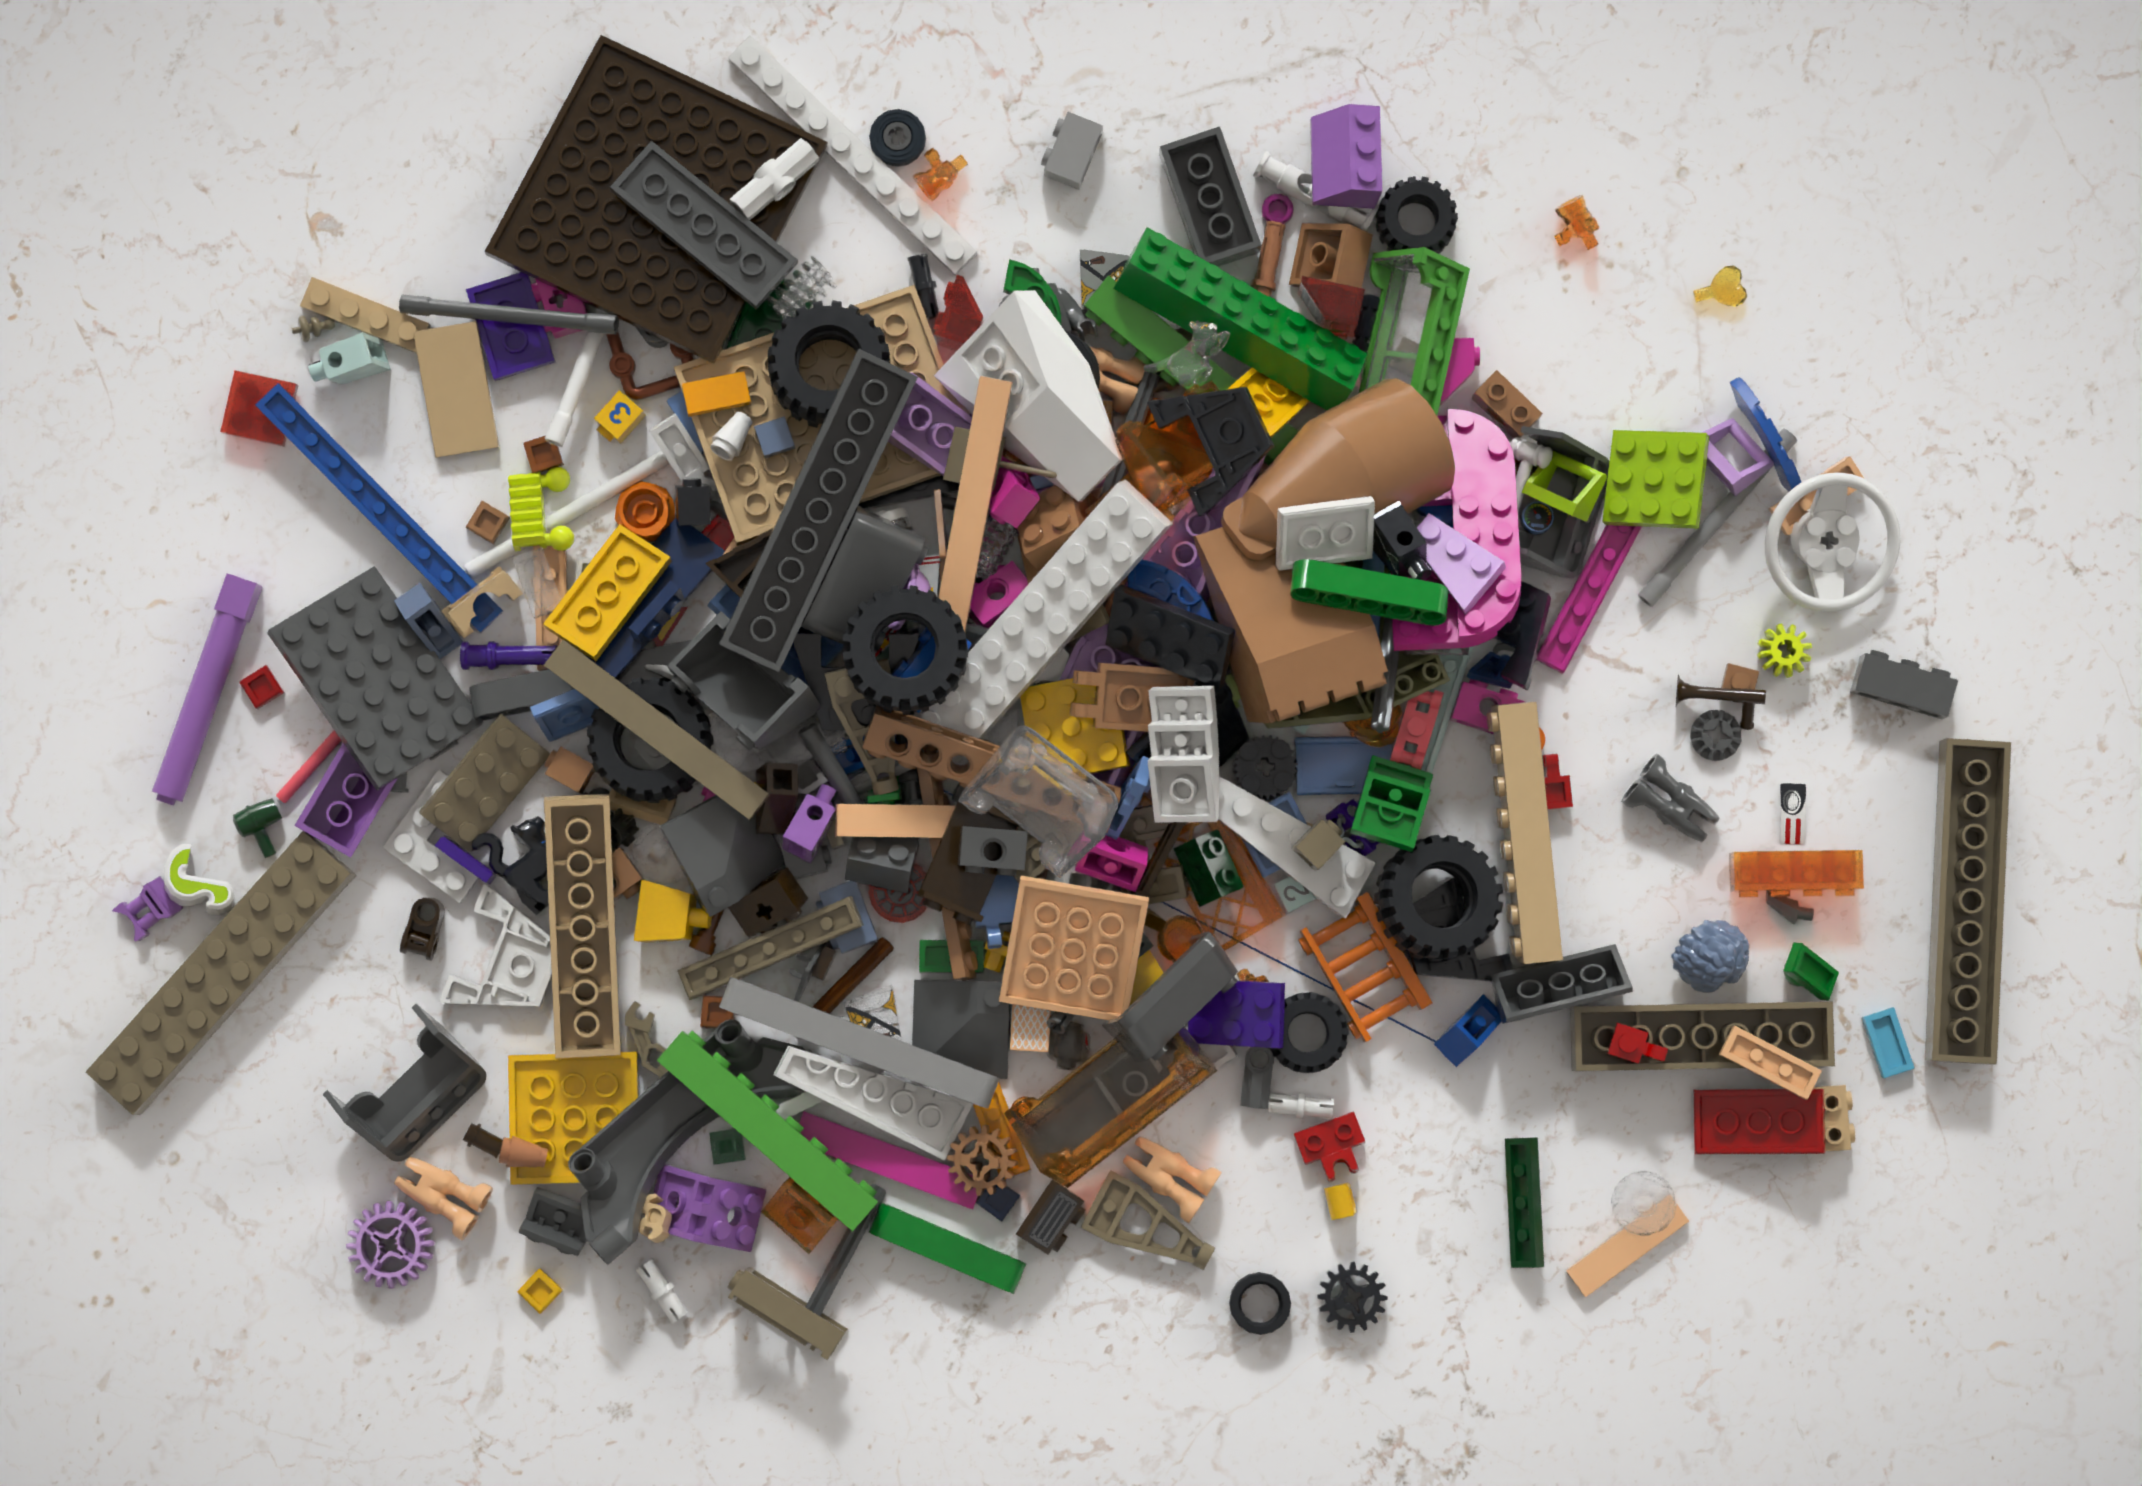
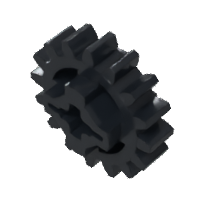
M1350 1262L1349 1269L1345 1270L1342 1264H1338V1273L1334 1274L1328 1270L1326 1273L1330 1278L1329 1282L1320 1281L1319 1285L1325 1288V1293L1317 1294L1318 1299L1325 1300V1304L1319 1307L1320 1312L1329 1311L1330 1314L1326 1318L1328 1323L1335 1319L1338 1320V1330H1341L1347 1324L1350 1333H1354L1356 1325H1360L1365 1331L1367 1330L1366 1322L1368 1320L1375 1324L1378 1322L1375 1317L1376 1312H1385V1309L1379 1304L1380 1301L1388 1300V1296L1380 1294L1379 1290L1383 1289L1386 1285L1384 1282H1375L1379 1275L1376 1271L1370 1275L1367 1274L1368 1265L1363 1264L1360 1270H1356L1355 1262ZM1350 1275L1360 1276L1367 1280L1369 1284L1363 1286L1353 1283ZM1339 1280L1341 1289L1338 1296L1331 1299L1332 1288ZM1346 1283L1355 1293L1360 1292L1361 1294L1356 1299L1358 1311L1350 1302H1344V1298L1348 1296ZM1374 1295L1373 1304L1365 1314L1363 1308L1367 1298ZM1342 1308L1350 1310L1354 1319L1344 1318L1335 1310Z

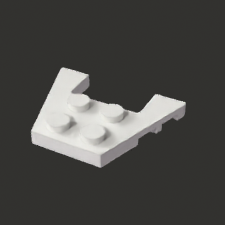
M483 884L473 911L503 922V928L480 985L448 975L438 1002L445 1004L541 1007L552 979L550 935L490 886Z

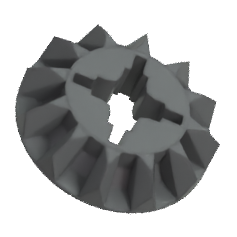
M1709 710L1701 714L1694 721L1690 732L1691 743L1695 751L1703 758L1712 761L1724 760L1736 753L1742 742L1741 727L1736 721L1735 716L1730 715L1724 710ZM1720 722L1721 733L1725 734L1729 739H1720L1715 748H1713V737L1708 736L1703 731L1715 730Z

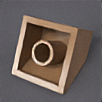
M1302 223L1289 285L1333 295L1360 296L1373 234L1350 224Z

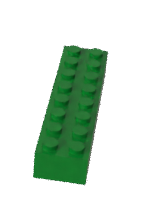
M1148 227L1132 250L1113 288L1326 411L1346 401L1353 391L1368 353L1362 351L1356 345L1348 343L1334 335L1330 330L1320 327L1302 314L1294 312L1277 302L1274 298L1266 296L1249 286L1246 282L1233 277L1221 270L1220 267L1205 261L1189 249L1179 246L1161 233L1155 232ZM1213 323L1217 326V329L1215 330L1214 327L1209 329L1210 327L1207 324ZM1202 325H1207V328L1201 329Z

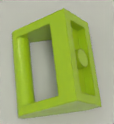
M1552 451L1550 464L1544 469L1540 467L1536 469L1527 480L1522 493L1587 522L1605 484L1607 475L1559 452ZM1557 466L1590 481L1573 501L1547 490Z

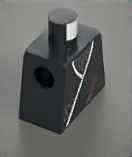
M1398 501L1375 513L1373 551L1393 575L1409 577L1411 575L1413 579L1425 581L1432 572L1427 565V544L1401 503Z

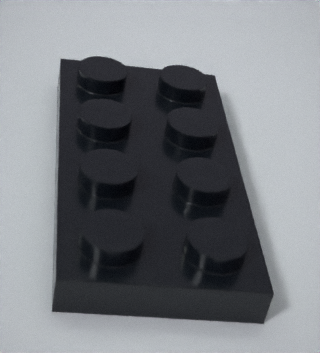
M1121 584L1114 592L1105 645L1206 686H1214V689L1219 691L1225 685L1235 629Z

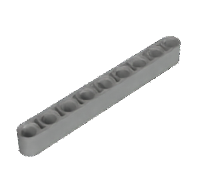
M730 977L719 1005L720 1008L987 1109L990 1106L1000 1079Z

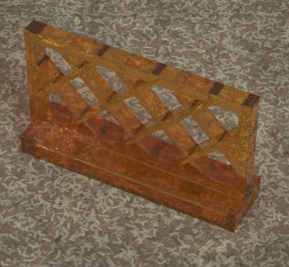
M1218 820L1217 822H1207L1211 831L1216 829L1220 831L1245 887L1242 900L1227 896L1219 898L1214 916L1201 912L1196 899L1194 900L1190 893L1192 891L1190 886H1187L1189 896L1185 900L1203 931H1209L1215 938L1214 933L1217 922L1235 926L1232 939L1221 945L1225 951L1286 915L1266 880L1262 878L1242 839ZM1190 822L1183 826L1179 836L1190 831L1188 839L1178 836L1177 841L1186 843L1192 840L1195 827L1203 822ZM1159 841L1153 844L1155 848L1157 847ZM1169 855L1164 863L1166 867L1174 866L1173 863L1180 865L1179 860L1172 859ZM1248 894L1251 897L1253 903L1246 902ZM1223 900L1241 904L1236 922L1219 918ZM1249 906L1258 909L1264 921L1254 927L1241 924L1244 907ZM1206 919L1213 920L1211 928ZM1239 927L1247 929V931L1237 936Z

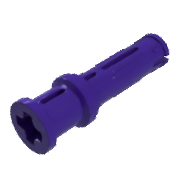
M463 641L460 647V664L462 670H469L470 667H488L489 670H495L500 665H544L558 645L500 646L495 641H489L487 645H470L468 641Z

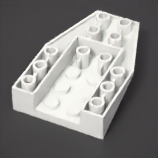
M1013 291L934 375L972 415L980 376L1013 382L1003 436L1006 437L1004 448L1030 467L1055 472L1057 474L1056 478H1045L1078 502L1083 501L1123 460L1089 363L1036 291Z

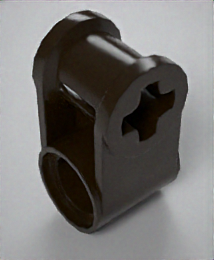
M421 898L413 904L408 924L401 939L400 953L405 954L408 951L426 957V960L432 961L437 949L439 932L445 914L444 906L438 899ZM425 903H430L435 908V916L430 921L424 920L421 916V908ZM414 941L425 943V945L415 943Z

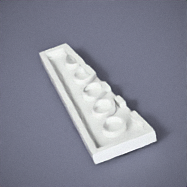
M1219 776L1218 820L1262 853L1269 861L1276 864L1288 876L1309 890L1342 918H1347L1376 862L1342 845L1319 870L1314 871L1291 849L1311 826Z
M791 1046L787 1047L773 1074L944 1161L951 1149V1143L955 1141L973 1106V1103L949 1094Z

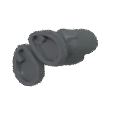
M1655 754L1645 765L1640 776L1668 793L1671 801L1662 798L1648 784L1638 779L1627 790L1621 802L1631 808L1644 805L1655 811L1663 824L1671 825L1683 834L1703 842L1707 834L1699 826L1688 820L1692 813H1697L1702 819L1707 820L1713 825H1716L1720 817L1694 792L1691 786L1677 782L1667 772L1664 758L1659 754Z

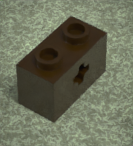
M788 867L766 878L739 902L728 907V909L748 938L759 932L763 934L775 929L778 926L777 922L783 919L786 922H790L803 912L801 907L808 900V897Z

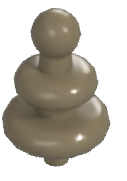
M300 316L298 318V327L292 328V333H300L301 339L304 342H308L310 340V333H313L315 337H319L321 330H332L335 327V322L332 319L319 322L317 317H312L310 323H308L305 316Z

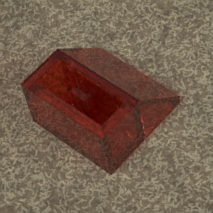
M960 275L956 276L954 283L948 282L943 297L946 308L944 313L938 312L933 330H935L934 335L938 339V345L957 351L984 323V317L964 277Z

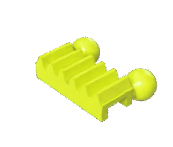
M553 467L544 475H541L540 472L509 475L511 537L514 550L521 551V547L540 545L541 549L552 546L558 551L568 550L574 543V534L570 528L556 526L550 533H546L543 487H548L554 492H562L567 489L570 484V475L567 470L562 467Z

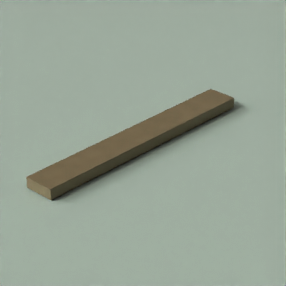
M562 640L544 664L546 668L747 819L751 820L770 795L565 640Z

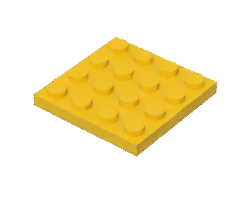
M620 1052L621 1055L573 1058H555V1054L508 1055L510 1138L515 1136L548 1149L544 1168L510 1167V1185L580 1183L568 1167L570 1156L639 1097L638 1052Z

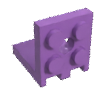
M664 1165L657 1176L653 1194L663 1199V1202L657 1204L667 1209L672 1215L671 1224L668 1229L669 1234L694 1242L747 1252L752 1251L767 1189L712 1178L674 1166ZM679 1197V1204H678V1206H677V1208H676V1201H677V1198ZM734 1208V1217L728 1222V1213Z

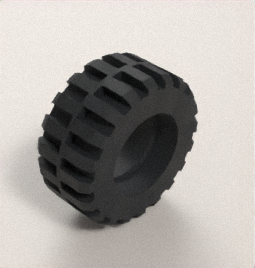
M832 300L831 306H823L822 301L813 302V308L806 310L805 306L796 309V316L793 318L787 316L781 322L782 328L775 330L772 336V346L768 349L769 377L774 395H777L779 404L784 410L789 409L793 418L799 422L803 418L808 421V426L818 428L819 424H823L839 389L821 390L803 380L799 371V361L807 348L823 340H837L848 344L856 352L858 349H861L890 363L889 347L885 342V335L882 329L875 326L874 319L868 313L864 316L861 315L859 308L852 304L848 308H844L841 301Z
M651 677L650 680H643L642 678L632 679V683L625 685L659 712L671 717L679 727L711 750V746L714 745V739L711 734L710 720L705 714L703 707L688 691L683 693L671 681L666 682L661 678ZM601 708L594 709L591 715L593 719L592 725L588 726L587 736L589 737V745H587L588 754L592 757V765L596 772L612 789L634 801L659 803L660 800L667 799L671 801L678 798L677 795L681 792L687 793L693 788L692 784L696 780L671 761L656 770H643L630 764L621 749V736L625 726Z
M1439 835L1428 836L1425 839L1420 838L1416 840L1413 852L1400 849L1383 866L1384 872L1378 876L1376 882L1379 890L1374 894V904H1379L1380 911L1376 912L1378 922L1383 921L1386 929L1383 930L1388 939L1393 937L1397 941L1395 946L1402 952L1408 950L1411 952V957L1419 960L1422 958H1428L1429 961L1439 962L1443 959L1451 960L1483 944L1489 938V932L1495 930L1499 922L1496 916L1502 912L1503 902L1499 901V895L1503 893L1502 884H1496L1494 877L1499 875L1496 867L1490 868L1485 861L1489 857L1483 851L1479 853L1474 851L1475 845L1467 840L1461 843L1458 841V837L1447 835L1444 838H1441ZM1440 869L1446 871L1459 882L1465 897L1464 913L1462 918L1451 927L1437 928L1431 926L1418 915L1412 902L1413 883L1418 875L1426 870Z

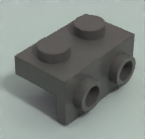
M537 1187L526 1218L520 1226L519 1233L527 1236L533 1242H542L555 1247L561 1253L578 1256L587 1242L581 1204Z

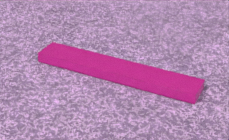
M1605 526L1537 654V661L1564 674L1641 530V526Z
M803 1111L799 1124L804 1129L800 1133L809 1141L813 1137L818 1139L829 1149L825 1153L826 1155L839 1158L842 1161L973 1210L978 1197L976 1195V1188L973 1187L971 1191L965 1192V1182L955 1184L954 1181L958 1174L957 1172L949 1173L948 1169L951 1166Z

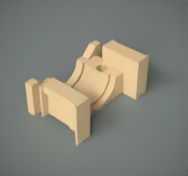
M500 566L456 602L450 603L441 610L460 636L462 635L463 638L474 632L470 627V622L476 616L473 610V603L478 595L491 592L495 596L501 597L503 594H506L509 599L514 601L523 594L508 573L502 570Z

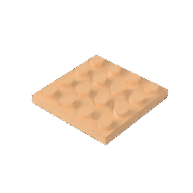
M1020 876L999 1002L1104 1020L1118 1018L1130 1006L1149 897Z

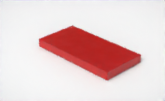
M1786 1089L1693 1090L1695 1154H1826L1824 1089H1813L1808 1100Z

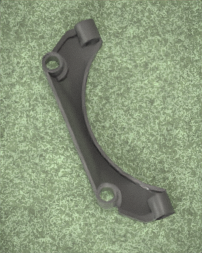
M733 1019L722 1022L704 1039L706 1044L703 1048L712 1056L716 1051L731 1064L727 1069L736 1077L740 1073L746 1076L755 1084L752 1091L760 1098L765 1094L771 1099L796 1097L804 1092V1090L773 1075L787 1047L791 1046L806 1051L802 1046L765 1037L755 1042L747 1034L740 1022ZM669 1071L586 1144L575 1151L568 1161L569 1169L587 1190L580 1198L585 1238L607 1265L612 1263L637 1240L639 1223L647 1195L666 1162L693 1134L720 1117Z

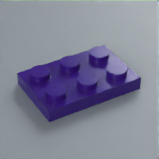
M522 272L466 289L470 303L539 309L532 291L530 278ZM475 319L478 323L479 334L495 381L556 362L544 326Z
M1237 981L1224 994L1220 990L1188 1022L1187 1043L1283 1048L1285 983Z

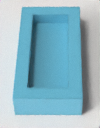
M1894 1007L1861 1017L1882 1078L1915 1068Z

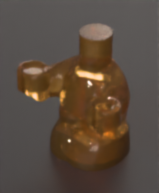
M931 148L924 154L932 168L926 172L914 174L913 179L931 202L939 196L941 191L950 188L957 178L958 172L968 165L961 154L951 162L948 160L942 162L939 159V153L934 148Z
M1583 195L1576 196L1555 208L1556 214L1563 219L1567 226L1561 232L1554 235L1559 246L1569 243L1570 238H1582L1587 250L1599 244L1594 231H1597L1600 227L1595 217L1588 210Z

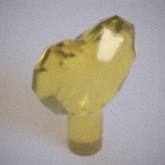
M1734 265L1722 268L1713 277L1710 286L1693 290L1695 302L1714 298L1719 303L1727 306L1736 307L1743 304L1747 298L1746 289L1741 285V270Z

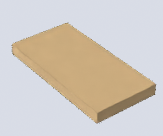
M477 321L414 331L413 335L435 457L500 447Z

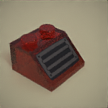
M1302 276L1298 295L1317 324L1322 328L1330 330L1334 335L1343 340H1347V336H1354L1365 289Z

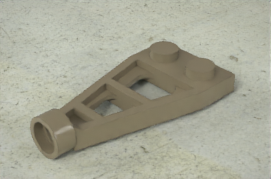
M888 658L878 660L877 662L881 668L891 674ZM846 668L825 673L832 706L872 780L871 784L874 795L898 790L899 785L895 776V759L872 757L866 749L862 748L863 736L866 734L868 726H863L857 721L852 712L851 705L854 701L864 699L865 697L854 688ZM893 735V736L891 737V740H892L894 743H895V735ZM885 772V773H887V774L889 775V776H886V777H882V778L877 779V777H878V775H879L880 773Z
M1112 1170L1108 1173L1081 1225L1082 1229L1109 1243L1190 1262L1202 1270L1205 1269L1215 1250L1214 1246L1206 1242L1203 1243L1140 1185ZM1130 1204H1139L1150 1214L1152 1222L1146 1233L1138 1235L1126 1232L1120 1227V1220ZM1160 1223H1166L1179 1233L1180 1240L1174 1248H1168L1153 1241L1152 1236ZM1195 1247H1201L1196 1258H1194L1192 1250Z

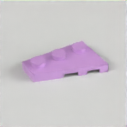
M1428 513L1417 527L1427 544V565L1434 571L1443 585L1448 588V593L1452 595L1466 615L1506 568L1505 562Z

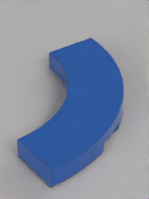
M1738 377L1730 382L1737 406L1757 432L1771 460L1774 462L1781 485L1789 492L1801 483L1792 459H1789L1785 449L1780 444L1783 440L1771 418L1767 419L1762 408L1758 405L1760 401L1746 382Z
M1142 559L1128 574L1127 587L1214 621L1210 609L1199 592L1175 571L1158 563Z

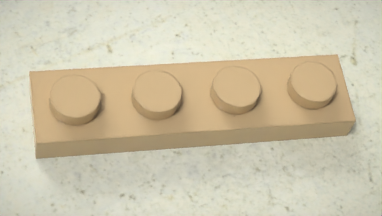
M311 277L300 307L416 354L413 332L430 329L431 326L425 321L402 314L397 310L314 277Z

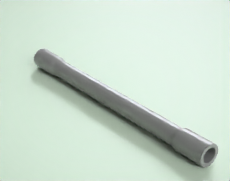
M1783 428L1779 433L1783 440L1780 444L1788 453L1798 440L1791 432ZM1771 469L1737 496H1734L1731 492L1727 494L1699 526V529L1692 534L1664 568L1655 574L1640 591L1638 597L1650 607L1655 605L1669 589L1673 580Z

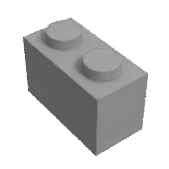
M1067 112L1064 120L1059 118L1052 135L1057 137L1053 149L1047 147L1041 161V165L1045 166L1044 176L1080 190L1102 136L1103 125L1071 112Z

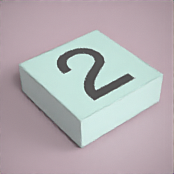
M1290 876L1273 884L1287 913L1317 899L1309 890Z

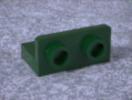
M1218 829L1174 848L1180 865H1183L1184 874L1199 907L1243 888V883Z

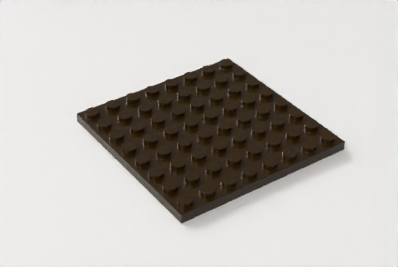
M600 35L486 247L485 255L610 315H617L619 319L714 364L746 301L610 191V186L644 148L653 141L731 205L730 198L754 179V174L765 162L773 158L776 160L800 138L807 141L819 157V162L828 142ZM819 162L795 181V186L785 197L779 201L773 200L750 220L774 241H779Z

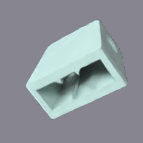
M365 333L354 335L319 350L321 360L308 365L314 382L327 378L339 384L349 383L391 370L382 339Z

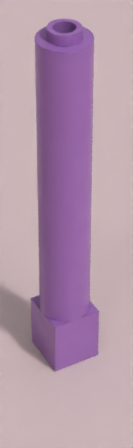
M226 574L214 610H216L215 617L152 792L158 794L156 797L158 801L173 806L176 800L183 802L246 623L251 621L263 588L255 582Z

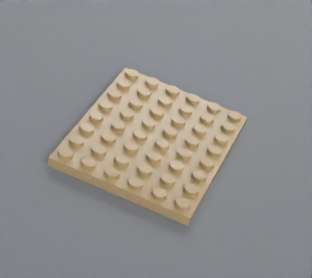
M915 285L854 305L859 308L861 315L864 316L868 313L874 319L875 326L882 329L885 335V342L889 347L890 364L907 372L914 373L959 407L957 399L934 376L944 363ZM774 333L722 350L714 364L703 358H698L674 367L682 393V383L745 371L751 405L691 416L737 546L759 537L760 534L774 528L822 424H819L818 428L808 426V421L803 418L799 422L791 416L789 409H783L779 404L777 395H774L769 377L767 357L768 349L772 346V336ZM837 340L817 342L807 348L801 355L799 361L800 374L806 383L817 389H839L856 351L848 344ZM736 412H742L751 418L752 424L739 456H734L732 461L724 460L711 450L712 437ZM785 416L795 449L764 458L754 426ZM887 442L859 503L940 476V474Z

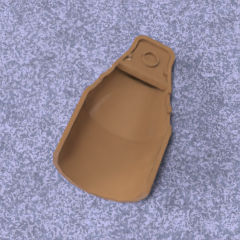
M1397 378L1384 379L1309 420L1246 491L1243 497L1225 507L1221 518V525L1247 558L1260 561L1276 553L1278 508L1372 496L1375 501V513L1399 501L1407 514L1451 490L1454 483L1455 462L1450 441L1441 421L1429 403L1411 385Z

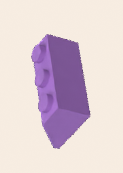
M1347 104L1311 117L1312 205L1375 209L1382 194L1380 106Z
M343 743L294 826L351 858L397 779L376 791Z

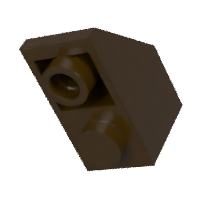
M766 762L755 771L756 784L770 794L756 812V834L784 835L793 819L798 799V764Z

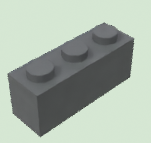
M1871 650L1870 654L1865 653L1860 656L1850 693L1938 719H1944L1949 716L1958 684L1957 679L1950 678V672L1937 668H1932L1931 672L1919 669V663L1906 659H1901V663L1888 660V654L1876 650Z

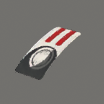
M1782 783L1780 785V843L1805 844L1806 785Z

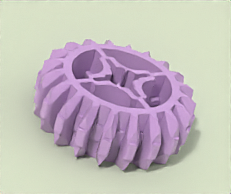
M393 1201L386 1202L385 1211H383L380 1203H376L373 1205L375 1215L368 1209H364L362 1214L366 1222L358 1218L353 1221L354 1225L360 1228L359 1232L355 1230L348 1231V1236L357 1239L356 1243L346 1244V1248L349 1250L356 1249L357 1254L351 1255L348 1259L349 1262L360 1260L361 1264L354 1271L360 1273L366 1269L368 1272L363 1279L365 1282L372 1280L375 1275L377 1276L375 1281L376 1287H382L386 1278L388 1288L393 1289L396 1285V1278H398L401 1286L408 1285L407 1274L413 1280L419 1278V1274L415 1270L416 1267L422 1271L427 1270V1264L421 1261V1259L433 1258V1253L424 1250L425 1246H434L435 1241H425L424 1235L432 1233L433 1230L431 1227L421 1229L420 1225L427 1220L425 1216L419 1217L416 1221L413 1219L417 1214V1208L413 1207L405 1214L406 1203L404 1202L398 1204L396 1211H394ZM384 1218L401 1220L398 1226L394 1227L390 1233L373 1227L376 1222ZM408 1227L412 1230L415 1237L416 1247L414 1254L411 1253V1250L404 1243ZM367 1235L370 1236V1239L377 1246V1253L373 1262L366 1251ZM396 1236L397 1243L395 1244H398L397 1250H391L385 1254L386 1250L384 1247L387 1245H384V1239H392ZM392 1256L409 1263L399 1271L380 1269Z

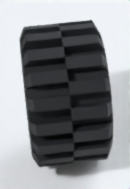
M1416 176L1408 177L1406 182L1400 180L1396 182L1393 188L1390 187L1382 198L1376 215V231L1380 233L1379 239L1381 243L1387 244L1386 250L1393 251L1425 247L1438 254L1441 253L1444 247L1449 244L1458 220V213H1455L1457 206L1455 200L1451 201L1449 190L1443 191L1440 188L1441 183L1435 181L1434 184L1428 182L1429 178L1423 176L1421 180H1416ZM1411 203L1426 206L1434 215V228L1424 235L1408 233L1401 227L1398 221L1400 209ZM1414 254L1401 255L1398 258L1404 260L1405 257H1409L1411 262H1413Z
M1313 992L1292 995L1285 999L1283 1048L1270 1049L1279 1063L1292 1071L1301 1073L1320 1072L1339 1060L1343 1050L1346 1049L1348 1043L1347 1035H1349L1346 1017L1342 1014L1340 1007L1326 996ZM1301 1014L1316 1015L1323 1021L1326 1027V1039L1323 1045L1315 1051H1300L1289 1040V1026L1293 1019Z

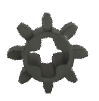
M618 808L614 813L610 811L611 845L616 850L622 844L628 847L635 840L633 835L639 830L634 816L623 814L622 809Z

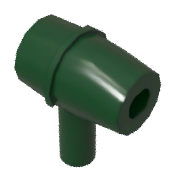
M273 798L251 806L247 805L245 809L233 815V823L238 833L242 837L253 834L264 858L276 853L265 830L282 819Z

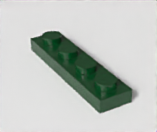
M1538 1137L1505 1138L1511 1268L1544 1267Z

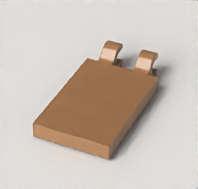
M1098 663L1097 672L1073 671V683L1096 686L1095 704L1071 702L1070 716L1093 718L1094 728L1149 732L1148 725L1152 722L1148 690L1152 687L1194 686V680L1162 667Z

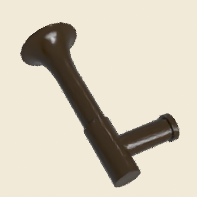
M1678 674L1675 707L1683 700L1695 698L1743 703L1740 727L1744 730H1751L1754 728L1755 704H1765L1766 690L1694 686L1685 683Z

